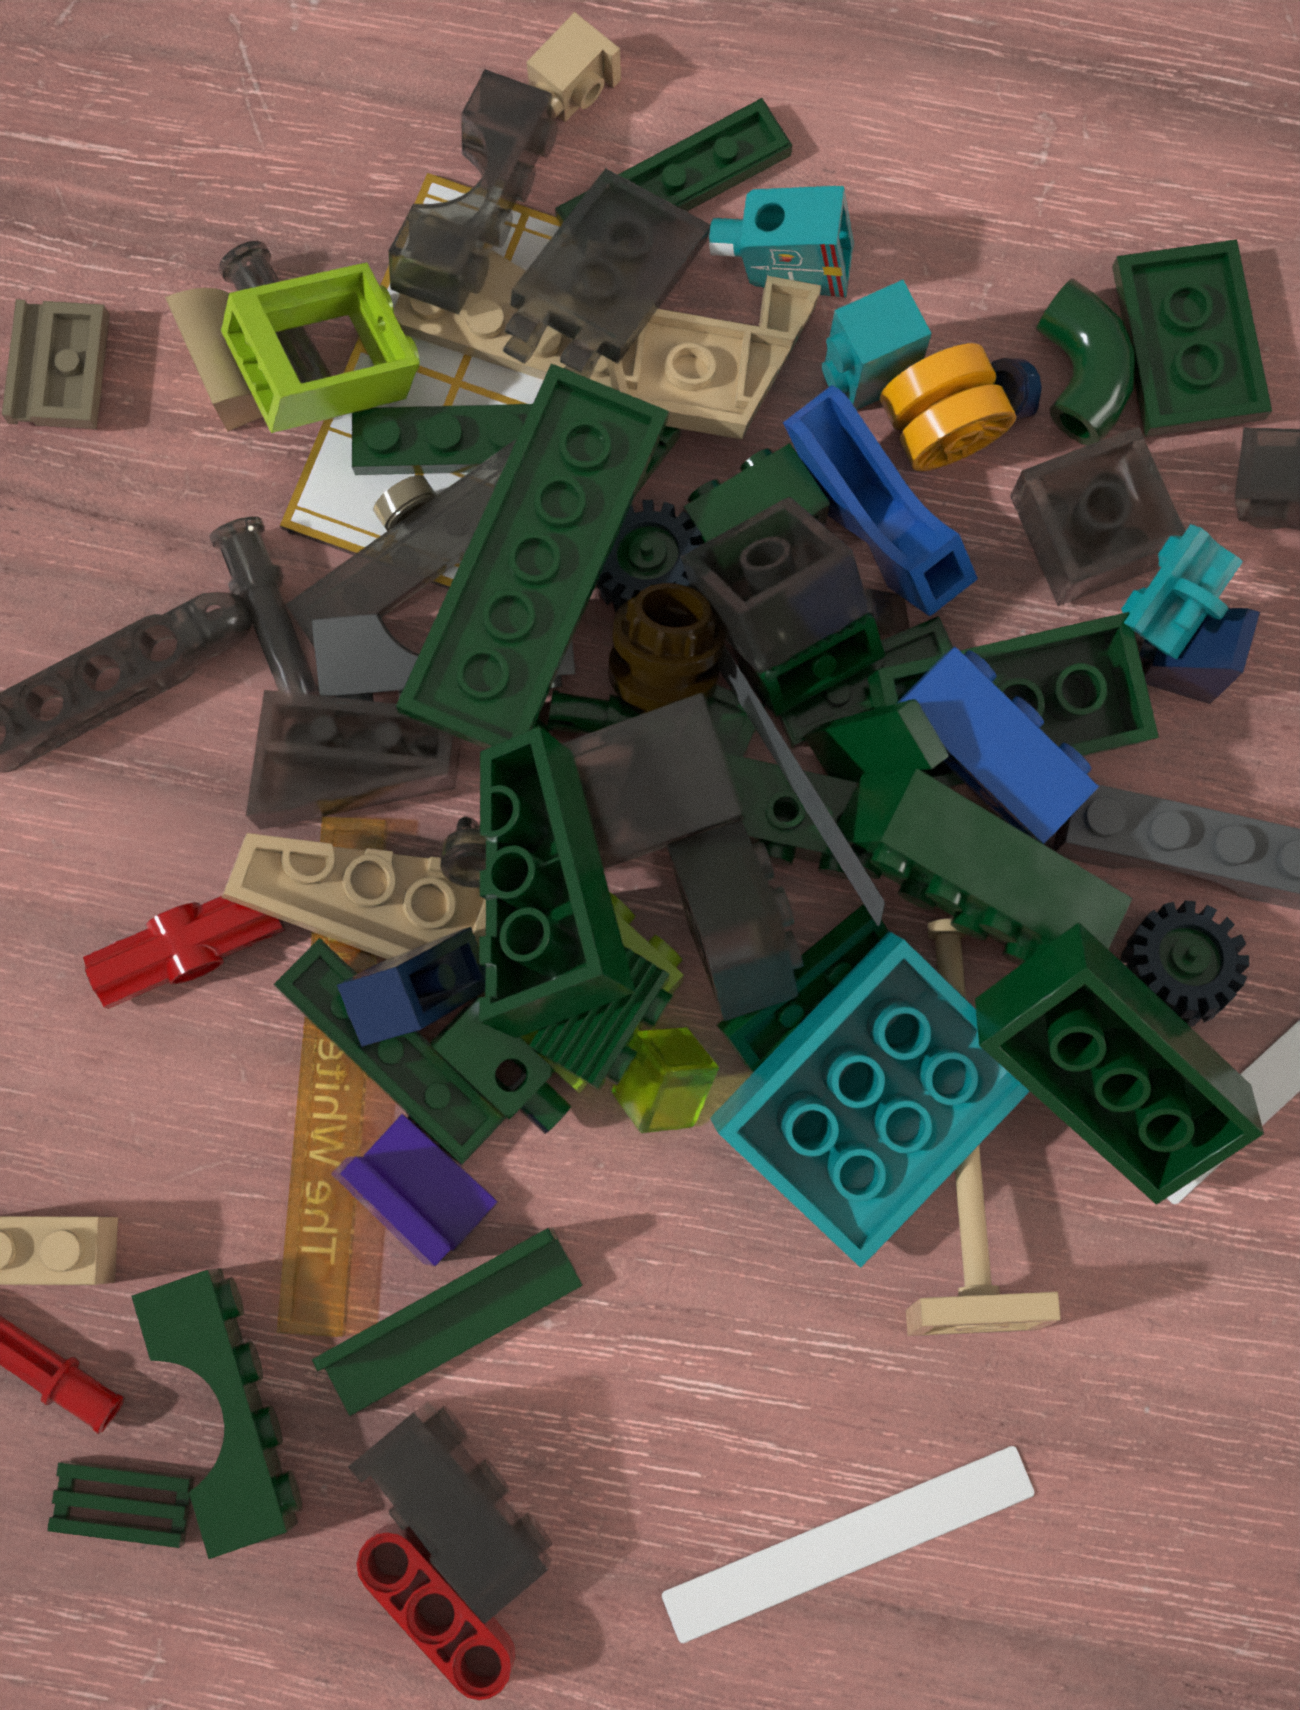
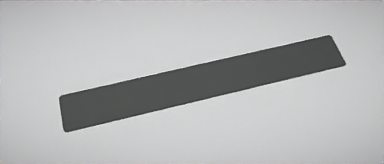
M724 645L722 655L718 660L719 671L875 923L879 926L885 906L882 896Z

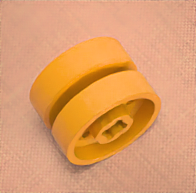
M961 344L932 354L904 370L889 382L881 392L880 401L893 428L903 431L899 440L914 470H934L964 459L997 440L1016 421V414L1004 389L1000 385L993 384L996 380V373L980 344Z

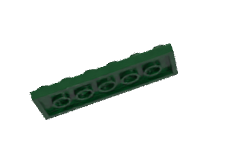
M551 363L396 704L398 713L485 749L533 729L667 425L668 410Z

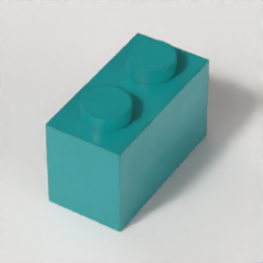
M900 280L834 310L830 337L826 339L827 353L825 362L822 363V372L828 387L833 385L841 390L856 410L880 400L881 392L889 382L904 370L925 358L932 333L904 280Z

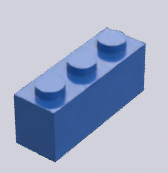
M953 647L897 703L911 699L917 700L947 750L948 757L942 762L1003 821L1044 844L1099 787L1087 775L1092 768L1087 760L1073 747L1064 742L1058 747L1039 729L1044 724V721L1031 705L1017 696L1010 700L992 683L997 678V675L984 659L971 650L963 654L958 648Z

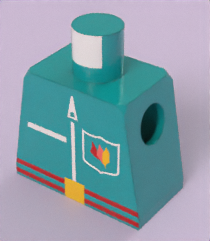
M844 186L753 189L746 195L743 219H712L709 234L710 254L712 256L742 257L750 284L764 288L767 276L821 285L820 295L847 298L854 238Z

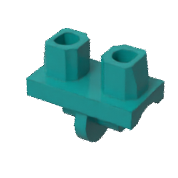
M1192 524L1189 525L1183 536L1175 535L1169 537L1158 553V566L1161 568L1148 588L1143 587L1139 590H1133L1121 608L1122 613L1129 612V616L1124 624L1164 654L1176 660L1207 615L1218 620L1223 618L1229 608L1219 599V596L1243 563L1239 557L1218 544L1203 528Z

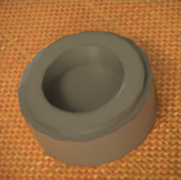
M410 476L383 493L375 502L373 511L387 531L397 532L414 525L424 518L435 506L437 495L424 476Z

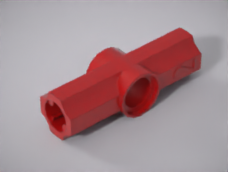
M222 896L202 905L197 902L183 904L150 919L146 923L147 929L84 956L85 972L93 991L100 999L103 1007L110 1009L170 982L171 985L182 984L214 971L224 963L223 958L285 931L283 920L221 898Z

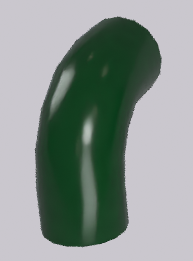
M1072 278L1051 301L1039 320L1036 331L1061 347L1070 357L1073 364V376L1068 386L1050 407V415L1054 423L1066 435L1078 443L1096 447L1118 421L1133 391L1135 352L1122 319L1097 294Z

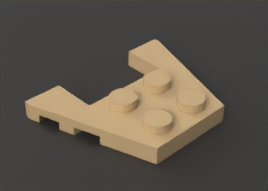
M587 243L584 269L612 388L668 410L667 427L743 439L811 317L820 295L821 285L767 276L762 296L759 326L646 307L634 303L642 253Z

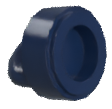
M1001 358L993 361L991 365L996 373V380L993 384L1000 385L1004 389L1016 414V420L1034 416L1039 409L1042 390L1040 375L1035 366L1027 360L1020 358Z

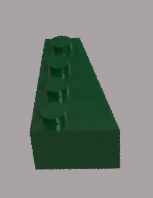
M541 727L534 728L480 751V835L486 838V870L480 871V897L486 899V936L479 937V964L485 967V997H479V1022L513 1038H518L636 993L573 752Z

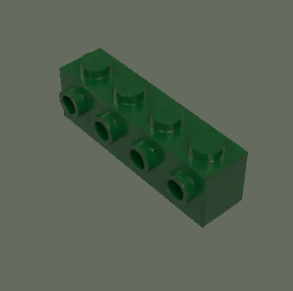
M638 734L621 805L622 819L632 821L631 829L633 831L659 838H667L670 830L694 835L693 843L695 845L715 851L729 852L732 844L757 849L756 858L777 865L791 866L793 865L794 858L819 863L818 872L827 876L849 880L777 764ZM804 771L835 823L838 824L858 782Z

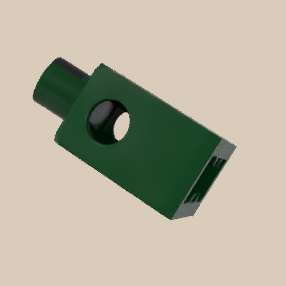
M479 997L470 1000L430 1042L438 1053L508 1119L520 1110L541 1132L546 1134L571 1108V1105L546 1082L555 1070L521 1037L513 1038L479 1022ZM507 1059H511L522 1069L519 1080L510 1086L504 1085L495 1076L497 1067Z

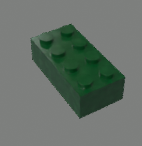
M1129 612L960 650L963 654L971 650L984 659L997 675V678L992 683L1010 700L1017 696L1031 705L1044 721V724L1039 729L1058 747L1063 742L1067 743L1085 757L1159 738L1134 631L1124 624L1129 616ZM944 654L876 670L867 678L874 709L896 704ZM940 762L932 769L922 771L949 788L965 785L943 762Z
M917 768L862 774L837 824L870 878L880 879L881 875H884L901 885L897 893L908 902L927 910H933L937 906L953 916L950 925L963 934L981 941H986L987 937H990L1005 946L1002 955L1017 965L1024 963L1078 922L1109 949L1133 899Z
M1080 922L1076 923L975 998L979 1046L1156 1205L1264 1135L1251 1084Z

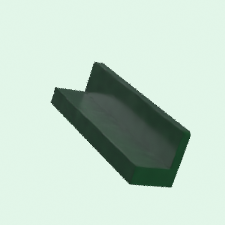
M548 1227L313 1358L312 1362L317 1372L323 1369L326 1370L348 1415L351 1416L583 1286V1283L553 1227Z

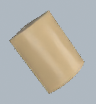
M196 288L169 295L165 299L211 402L226 430L231 431L263 417L221 332L229 293L217 288Z

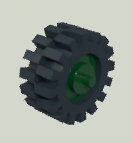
M642 500L643 511L635 513L631 504L596 584L597 588L600 589L601 598L606 605L613 602L615 613L622 604L637 596L650 585L674 583L690 587L698 592L699 585L704 586L706 563L702 534L697 526L692 528L691 518L684 510L676 517L673 504L664 501L661 511L658 512L654 510L653 500Z
M1184 900L1177 910L1173 901L1163 904L1158 912L1155 910L1151 911L1126 943L1128 944L1121 953L1120 961L1127 963L1125 966L1182 1018L1185 1023L1192 1027L1201 1018L1204 1023L1213 1019L1237 995L1236 993L1244 986L1247 976L1242 973L1249 967V955H1238L1245 947L1246 942L1242 934L1234 938L1228 936L1227 933L1235 925L1228 917L1219 925L1212 920L1217 909L1206 905L1198 914L1195 913L1196 901Z

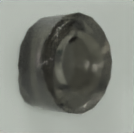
M464 816L458 820L456 831L449 834L443 841L440 868L443 875L451 882L470 888L480 887V871L486 870V838L480 835V824L474 818Z

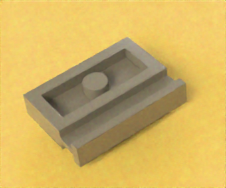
M16 299L2 416L9 424L18 425V421L34 422L36 426L97 429L110 314L104 304L43 301V304H28L25 300Z

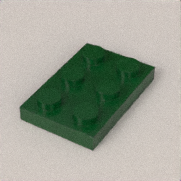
M1237 239L1117 256L1112 269L1122 321L1135 352L1134 383L1145 437L1266 420L1272 412Z

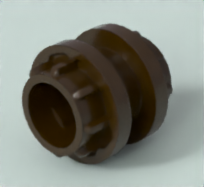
M661 583L648 586L637 596L621 605L615 614L613 622L612 640L614 646L609 656L608 679L623 703L644 717L656 720H673L683 718L693 709L705 704L713 696L718 683V660L723 652L726 631L722 619L712 609L711 601L690 587L674 583Z

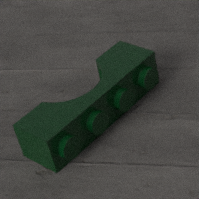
M221 1268L208 1269L132 1295V1301L150 1361L175 1363L198 1374L211 1387L222 1410L224 1437L220 1454L208 1475L189 1492L208 1559L288 1532L298 1524L295 1512L302 1510L301 1494L292 1471L283 1473L275 1447L283 1442L282 1432L273 1407L270 1405L263 1408L256 1385V1381L263 1379L262 1365L253 1342H243L236 1317L244 1314V1308L235 1280L232 1277L224 1279Z

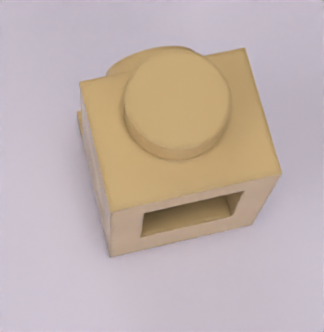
M575 12L526 62L529 95L532 102L547 117L555 119L558 116L564 122L579 107L586 109L592 105L600 95L605 82L614 88L621 81L620 48Z

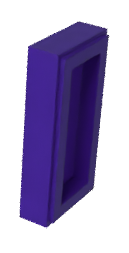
M404 1114L397 1118L362 1157L450 1243L449 1247L452 1251H455L499 1202Z
M361 1156L346 1157L331 1173L423 1264L436 1266L451 1250L449 1247L450 1243Z

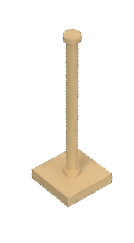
M952 918L932 921L927 924L928 938L935 940L938 973L966 999L961 938L966 935L950 925ZM978 1145L955 1169L965 1287L958 1288V1296L920 1298L906 1309L908 1336L1040 1330L1061 1320L1058 1292L1000 1294L999 1286L992 1285L980 1148Z

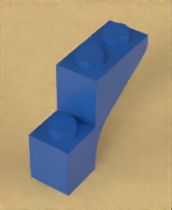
M831 385L783 422L798 456L830 503L828 516L867 542L888 588L930 617L978 580L959 533L940 521L914 495L851 401L841 390Z

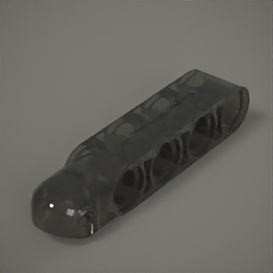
M202 593L162 615L153 614L143 617L0 692V726H5L6 729L5 739L0 745V772L6 773L16 770L184 682L193 674L198 665L240 643L247 637L253 624L252 613L245 600L241 596L232 593ZM211 605L222 607L206 613L207 608ZM165 639L177 640L173 655L163 661H151L152 650L156 644ZM110 668H120V677L116 685L109 690L96 691V680L103 671ZM62 697L63 706L60 713L51 720L41 721L40 710L44 703L51 698Z

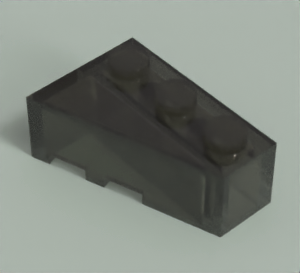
M428 1401L348 1466V1468L361 1483L369 1476L373 1478L394 1505L389 1510V1515L402 1530L408 1526L411 1527L431 1553L430 1562L485 1624L549 1570L552 1559L546 1550L552 1545V1542L541 1525L530 1513L527 1512L519 1518L503 1496L510 1491V1488L497 1469L487 1459L477 1464L461 1444L468 1438V1434L453 1413L446 1406H442L436 1411Z

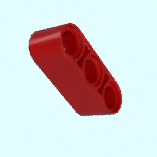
M398 1523L385 1525L375 1531L360 1549L356 1562L358 1577L364 1587L460 1693L467 1698L479 1701L490 1699L500 1693L509 1681L516 1657L514 1642L507 1631L416 1531L407 1525ZM391 1542L403 1548L408 1559L407 1571L396 1576L388 1575L381 1571L375 1561V1550L379 1544ZM434 1593L445 1596L453 1605L454 1620L443 1626L430 1624L421 1614V1598ZM479 1645L492 1648L500 1658L501 1669L492 1676L483 1677L476 1675L466 1664V1651Z

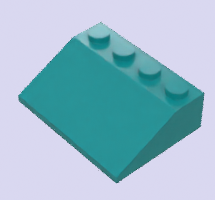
M889 931L710 1119L716 1131L861 1268L1030 1091L979 1046L976 1009L904 939Z

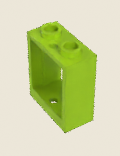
M367 262L229 293L221 332L271 433L407 399L416 371L419 369L418 349L414 340L409 335H404L394 315L392 299L387 288L378 284ZM348 315L374 366L301 384L275 332Z

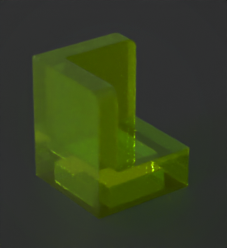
M688 1027L637 1031L629 1046L638 1051V1054L618 1086L613 1084V1096L640 1133L693 1127L697 1122L719 1069L718 1065Z

